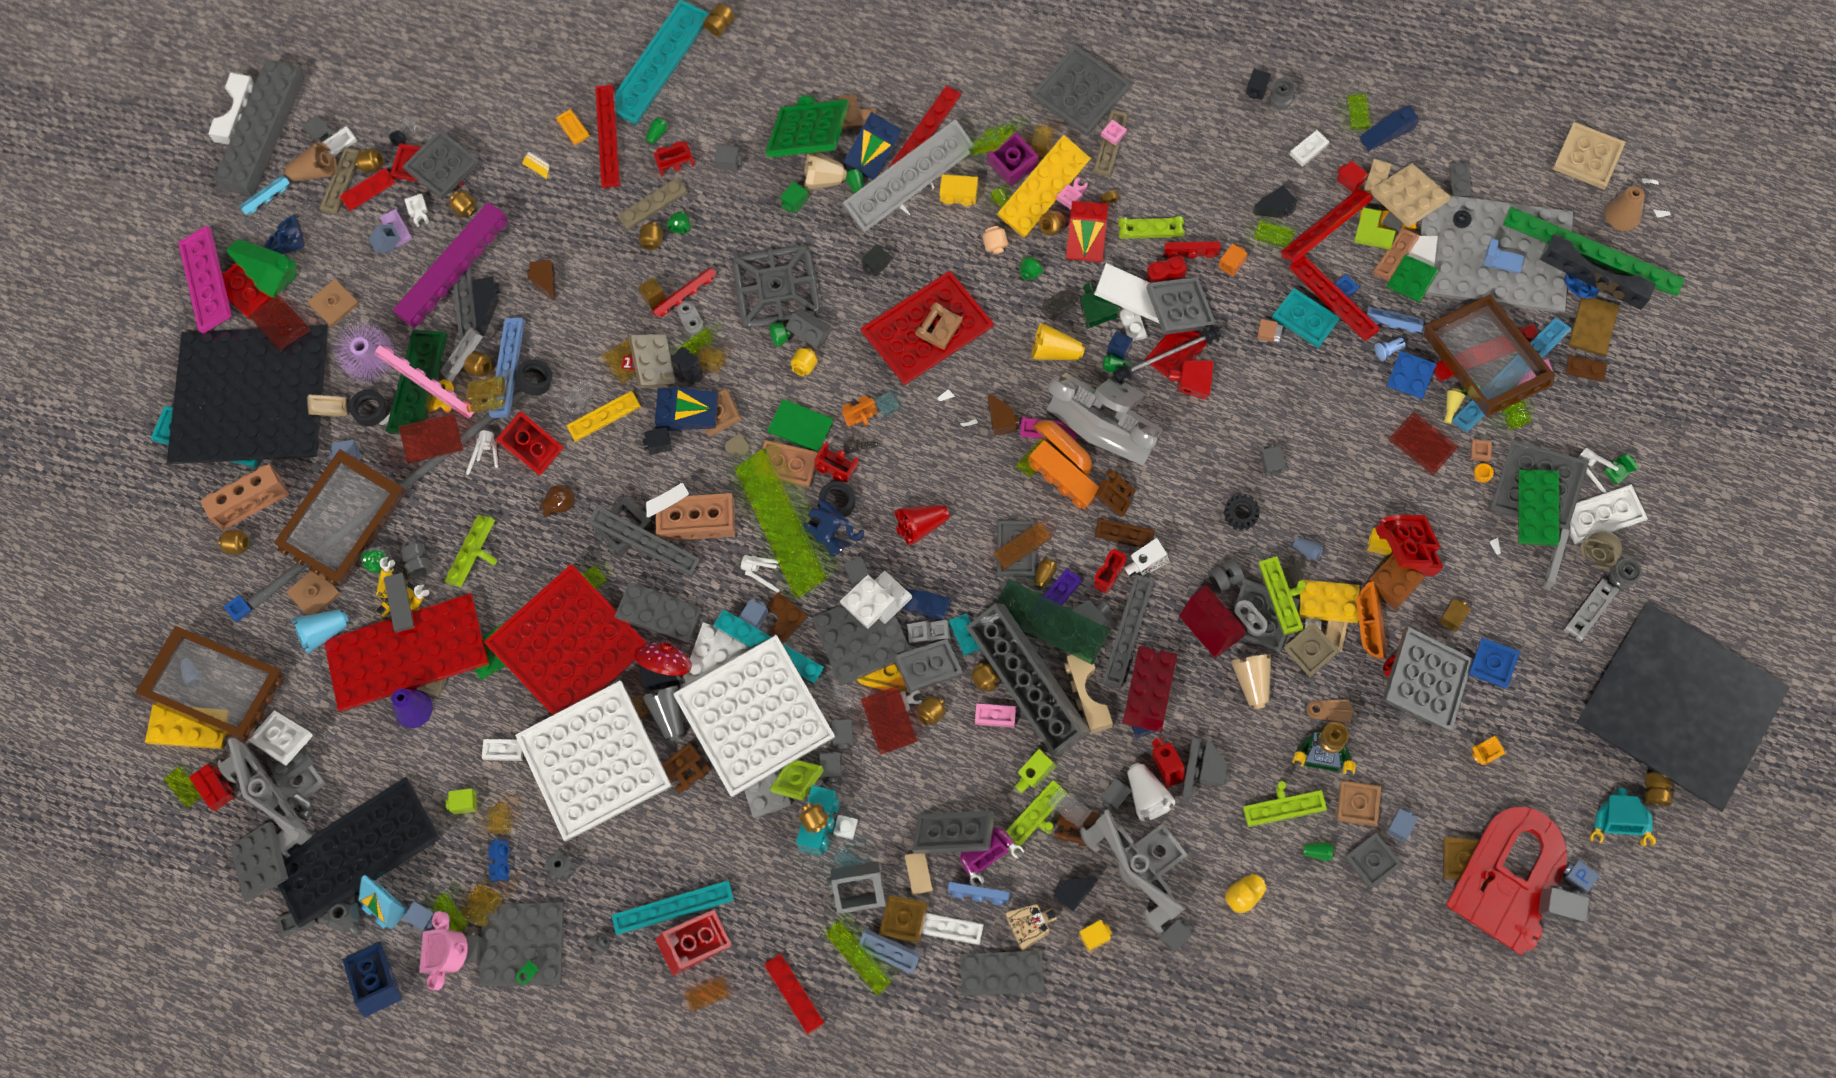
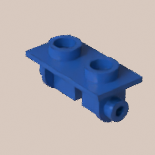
M495 839L488 846L489 860H495V863L489 864V878L491 882H499V880L509 881L508 842Z

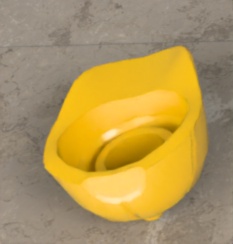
M1252 874L1234 882L1225 892V902L1237 913H1245L1251 910L1265 893L1266 885L1264 880L1260 876Z

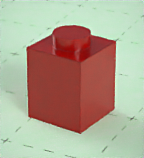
M1351 160L1347 165L1343 164L1337 171L1339 173L1337 181L1353 193L1366 181L1368 173Z

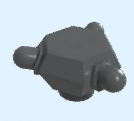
M353 894L323 915H320L318 922L320 924L326 923L329 928L343 933L351 932L354 936L359 935L360 928L357 926L360 921L359 908L355 900L357 894Z

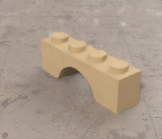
M1090 650L1067 656V663H1064L1067 675L1071 674L1072 681H1070V687L1072 692L1077 694L1076 706L1078 711L1083 713L1084 718L1082 719L1091 731L1089 734L1112 728L1113 722L1107 705L1094 702L1088 696L1085 689L1086 681L1095 673Z

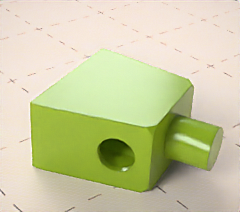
M1038 749L1018 771L1021 778L1014 786L1021 793L1030 785L1035 789L1057 766ZM1031 771H1035V776L1033 778H1029V773Z

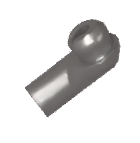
M296 792L291 800L301 806L302 810L299 812V816L303 819H308L310 814L312 815L313 813L311 801Z

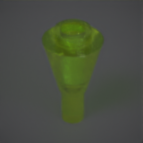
M998 187L990 193V200L1000 208L1009 200L1004 188L1000 189Z

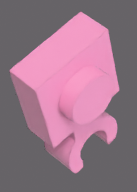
M1080 178L1075 179L1073 187L1068 184L1057 195V201L1070 210L1072 201H1079L1082 198V193L1087 190V183L1083 186L1078 185Z

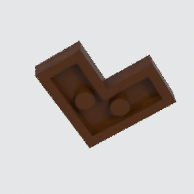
M778 592L766 605V608L779 618L767 631V634L771 637L777 635L780 642L784 644L808 617Z

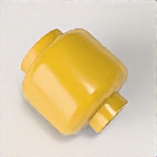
M800 348L792 357L790 365L792 371L797 375H809L815 368L818 359L812 349Z

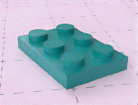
M1293 288L1272 316V319L1318 349L1340 321L1337 315Z

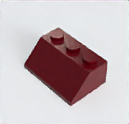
M1207 585L1191 596L1179 615L1180 619L1215 659L1246 636L1240 622Z

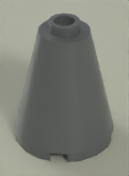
M681 685L659 690L654 695L650 693L643 696L645 704L665 739L670 738L671 742L682 739L681 735L685 734L683 711L673 695L682 689Z

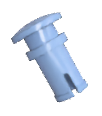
M1399 337L1388 343H1376L1374 349L1377 357L1383 361L1386 357L1391 356L1393 352L1404 349L1405 342L1400 344L1404 340Z

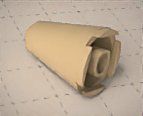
M1265 654L1246 657L1242 660H1232V667L1249 706H1253L1254 709L1265 708V703H1269L1271 655Z

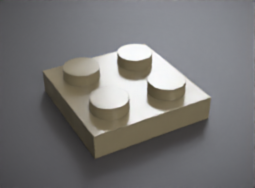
M1314 622L1284 647L1287 653L1310 678L1340 653L1337 647Z

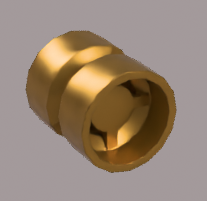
M717 3L711 14H708L702 23L708 32L716 37H720L726 30V26H729L735 19V15L726 5Z
M1339 722L1327 724L1319 736L1318 742L1321 749L1330 754L1341 751L1349 738L1348 729Z
M1657 772L1645 774V787L1648 788L1645 791V804L1672 805L1673 793L1669 789L1673 788V782Z

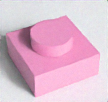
M1112 120L1101 132V136L1116 146L1126 134L1127 129Z

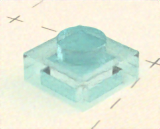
M891 391L874 400L883 417L900 409V405Z

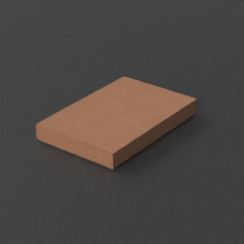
M765 440L755 476L810 488L816 468L814 466V459L819 452Z

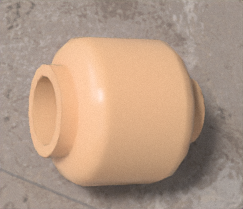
M999 226L987 228L982 235L986 251L993 252L994 255L1004 252V248L1008 246L1006 233Z

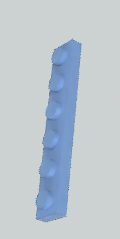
M505 318L489 412L491 418L510 417L525 323L523 318Z

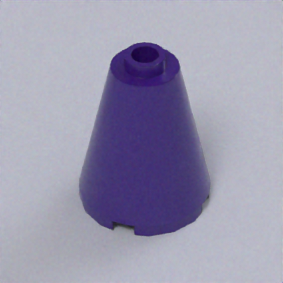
M398 689L392 695L394 716L399 724L407 728H417L429 720L433 706L427 694L418 690Z

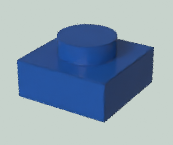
M1347 274L1335 283L1348 298L1359 289V286Z
M240 595L224 606L235 622L240 621L252 611Z

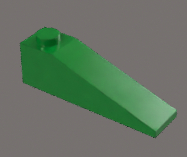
M240 239L236 240L226 249V252L236 264L242 267L247 277L254 281L255 286L272 298L279 294L297 276L296 262L281 253Z

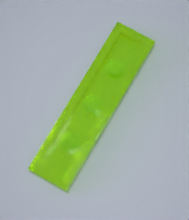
M840 920L836 921L825 933V936L877 996L881 995L893 982Z

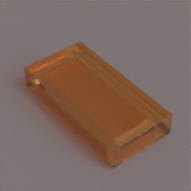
M723 977L684 992L691 1012L730 997Z

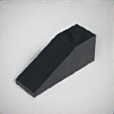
M494 277L471 280L478 332L482 336L486 334L499 301L498 294L501 293L500 284L496 283Z

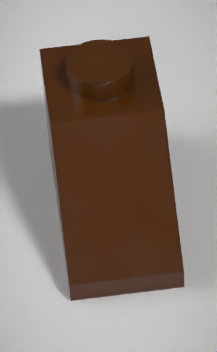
M552 261L529 262L530 269H527L528 280H531L533 286L551 300H556L555 268Z
M989 394L988 406L994 436L1015 433L1016 426H1019L1018 415H1014L1013 408L992 394Z

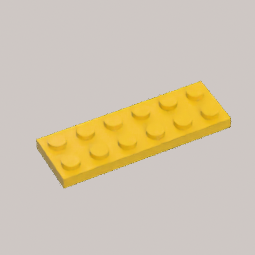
M1063 135L996 215L1025 238L1037 224L1041 215L1046 213L1057 200V195L1072 182L1091 158Z

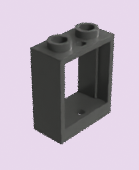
M626 496L609 510V512L618 515L622 510L626 509L640 523L638 527L646 531L654 527L652 521ZM592 526L595 531L593 535L600 542L604 540L608 544L606 548L613 555L617 553L621 557L632 547L623 541L617 545L604 531Z
M878 861L830 869L831 877L827 878L829 890L833 889L834 894L830 895L832 907L836 906L837 914L886 906ZM873 879L875 894L845 899L840 898L839 883Z

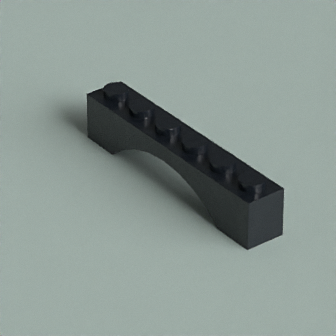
M1553 234L1546 243L1540 257L1541 261L1639 310H1642L1648 303L1655 287V283L1641 276H1621L1596 267L1586 260L1570 241L1556 234Z

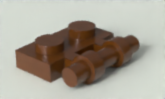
M1108 469L1106 475L1110 481L1103 480L1094 496L1116 515L1124 517L1132 502L1127 496L1128 494L1134 495L1136 490L1129 481L1122 479L1121 474Z
M690 743L662 764L670 783H673L676 779L680 782V784L674 787L678 794L683 790L687 791L691 788V784L698 779L704 778V774L710 771L706 764L701 768L696 765L702 758ZM692 768L694 773L684 779L682 775Z
M1060 805L1056 825L1064 827L1063 832L1055 830L1054 838L1060 839L1064 843L1069 841L1085 847L1086 844L1081 836L1069 833L1070 828L1080 830L1083 827L1087 831L1095 825L1100 813Z

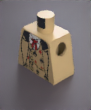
M1038 905L1005 913L1021 951L1026 950L1049 934L1047 924L1057 920L1052 908L1041 913Z

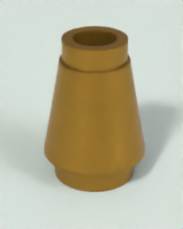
M1043 558L1042 562H1039L1034 584L1044 588L1057 571V564Z

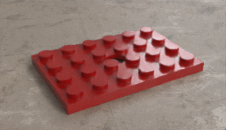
M948 271L860 328V332L905 386L992 329L994 323L952 272ZM933 303H938L943 308L963 318L945 350L915 334L918 327L923 324L929 315ZM938 314L932 322L934 328L942 317Z

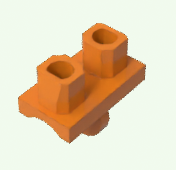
M864 395L858 399L859 404L852 406L851 403H847L842 406V414L847 427L863 422L864 426L868 425L867 419L878 413L873 398L869 399Z

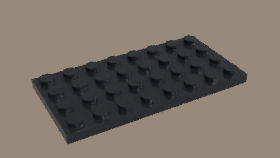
M405 777L316 833L302 845L299 844L289 850L288 853L291 857L282 856L288 879L278 884V887L296 925L301 928L360 891L361 878L364 875L375 881L441 838L410 780Z

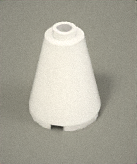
M1140 763L1130 766L1127 774L1138 818L1141 821H1145V817L1153 820L1171 810L1169 806L1171 804L1175 805L1173 796L1148 767Z

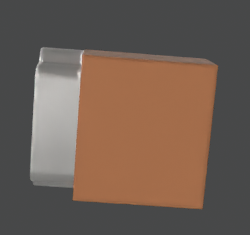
M1261 319L1257 339L1279 343L1283 325H1279L1275 321Z

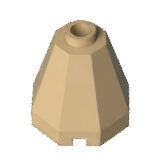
M819 152L807 154L804 170L806 179L803 182L805 189L814 190L840 185L842 180H845L846 170L843 164Z

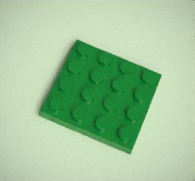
M848 100L780 107L765 151L767 157L836 150L849 108Z

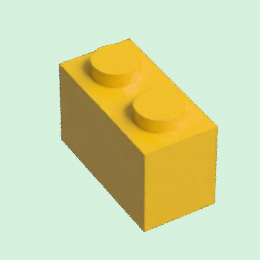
M942 174L940 202L948 205L953 203H961L964 206L976 205L978 177Z

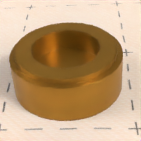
M1113 190L1103 194L1100 198L1103 204H1112L1117 202L1120 197L1118 192Z

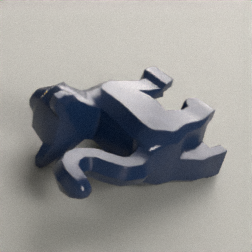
M823 498L818 500L817 506L819 508H811L808 514L811 518H818L820 520L819 524L810 520L808 523H803L800 529L802 532H810L817 542L825 545L829 555L835 557L845 547L851 545L849 542L835 537L841 525L846 527V533L853 541H860L864 536L863 530L855 534L852 523Z

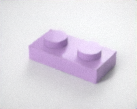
M396 209L380 217L384 225H394L400 237L396 247L412 240Z

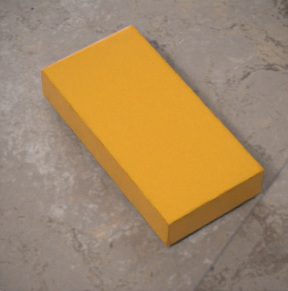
M571 109L556 117L557 122L574 145L590 137Z

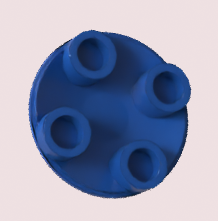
M1567 273L1565 274V284L1575 295L1582 298H1593L1599 293V289Z

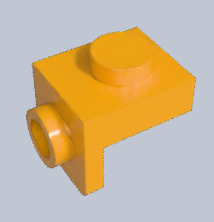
M1493 736L1483 743L1472 747L1474 751L1472 753L1473 758L1482 765H1486L1506 754L1497 736Z

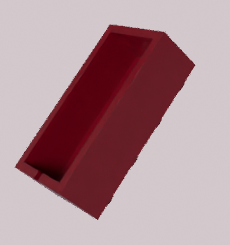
M1144 646L1138 647L1122 724L1162 732L1177 659L1176 653L1160 650V653H1156V649Z

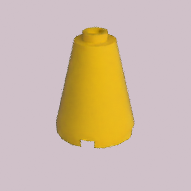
M1039 324L1035 334V345L1033 344L1032 359L1077 361L1079 357H1083L1085 347L1082 346V342L1046 324Z

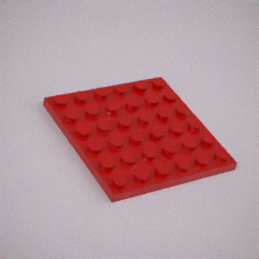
M572 564L564 569L484 641L491 651L552 715L605 689L636 661L634 659L635 650L642 645L648 644L627 622L615 618L617 611Z

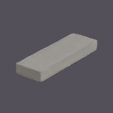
M472 327L468 329L440 370V373L450 382L454 380L463 367L465 359L472 354L483 336Z
M1563 528L1559 532V545L1554 546L1543 584L1544 587L1551 589L1555 584L1570 530Z

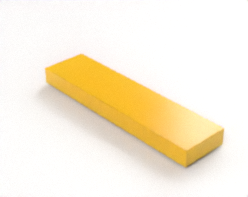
M630 391L567 424L566 427L576 442L637 410L641 405L633 391Z

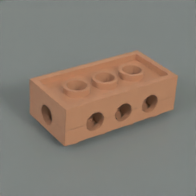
M268 464L259 467L249 475L242 476L232 484L223 486L221 490L206 495L200 502L208 518L223 531L290 494L281 476Z
M732 493L686 496L668 508L656 513L657 537L665 541L736 537L735 501Z

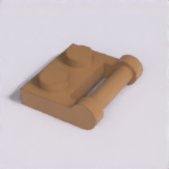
M933 303L929 315L922 326L918 327L915 334L945 350L963 318L943 308L940 304ZM937 314L942 316L932 333H928L927 330Z

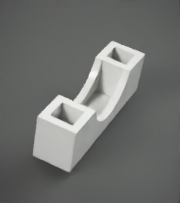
M230 73L225 89L233 98V106L224 116L213 119L208 134L214 142L229 145L255 85L250 76Z

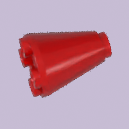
M945 505L903 507L894 510V515L898 522L896 526L897 534L900 537H904L908 546L917 543L950 518L949 511Z

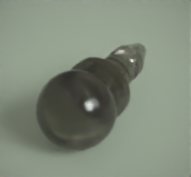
M851 438L847 439L843 444L845 452L850 454L856 451L860 452L861 448L873 449L880 446L878 442H860V439L854 440Z

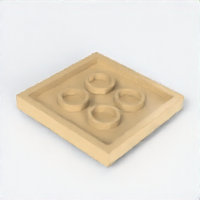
M1574 122L1553 170L1605 190L1626 142Z
M1413 163L1371 189V194L1407 227H1410L1449 202L1451 197Z

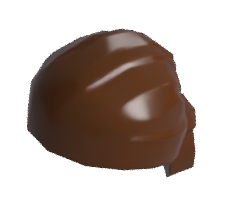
M564 485L553 486L547 492L539 509L543 510L544 517L551 516V512H566L573 507L575 495L569 487Z

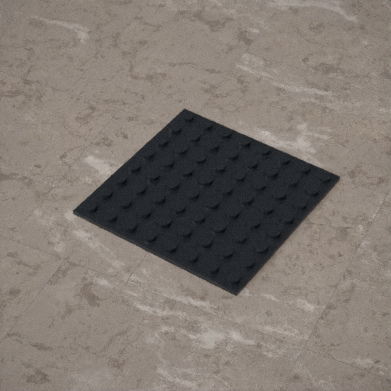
M313 325L214 330L205 333L200 331L181 332L167 464L317 457L321 415L309 414L307 397L308 395L322 396L328 326Z
M1647 602L1576 723L1720 812H1723L1790 686Z

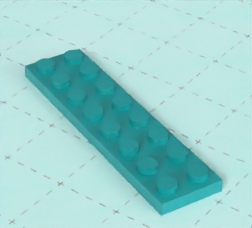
M679 0L615 92L616 116L634 125L638 124L704 28L702 22L710 13L683 0Z

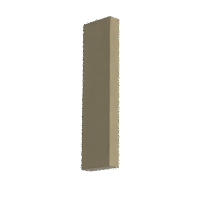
M1111 110L1107 125L1114 120L1125 128L1129 114ZM1105 138L1102 139L1093 174L1111 177L1121 140L1115 146Z
M344 147L337 164V171L333 174L319 207L320 211L338 214L343 202L339 196L348 190L357 168L355 159L357 158L358 150Z

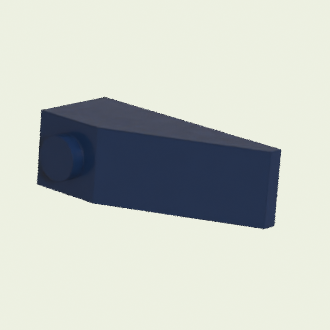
M1409 104L1387 116L1359 136L1366 149L1371 151L1414 130L1419 118Z
M906 589L912 595V599L901 609L939 621L946 619L951 605L950 598L931 592Z

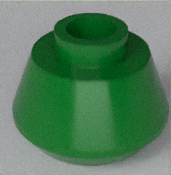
M681 211L673 213L666 223L668 229L673 233L686 234L691 230L689 217Z
M1024 257L1019 268L1020 276L1027 281L1034 280L1043 274V267L1036 259Z
M771 323L769 325L774 346L781 347L788 341L787 337H790L789 330L786 329V326L784 327L783 323Z

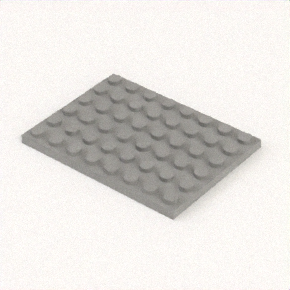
M1450 195L1449 202L1421 219L1420 236H1438L1434 267L1439 272L1425 295L1476 301L1480 297L1491 294L1499 305L1556 313L1565 312L1567 286L1564 277L1566 273L1540 260L1546 243L1502 224L1511 206L1572 232L1573 211ZM1460 210L1467 211L1472 216L1471 224L1463 229L1457 228L1453 223L1454 214ZM1491 239L1499 240L1497 247L1500 250L1524 256L1520 273L1483 265L1486 249Z

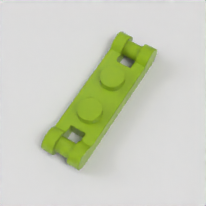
M1181 216L1159 219L1120 218L1118 220V226L1120 227L1119 238L1184 237L1185 230L1182 226L1184 225V218ZM1170 226H1175V229L1170 230ZM1128 227H1133V231H1129Z

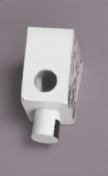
M1156 538L1131 555L1133 562L1124 567L1129 577L1138 572L1144 577L1169 563V558Z

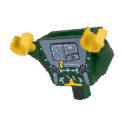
M1322 723L1321 732L1323 731L1324 727L1329 723ZM1313 732L1311 736L1305 737L1297 746L1292 760L1293 764L1297 760L1301 762V766L1340 772L1343 767V774H1346V770H1351L1352 774H1355L1356 764L1352 761L1346 744L1338 753H1326L1321 749L1318 742L1321 732Z

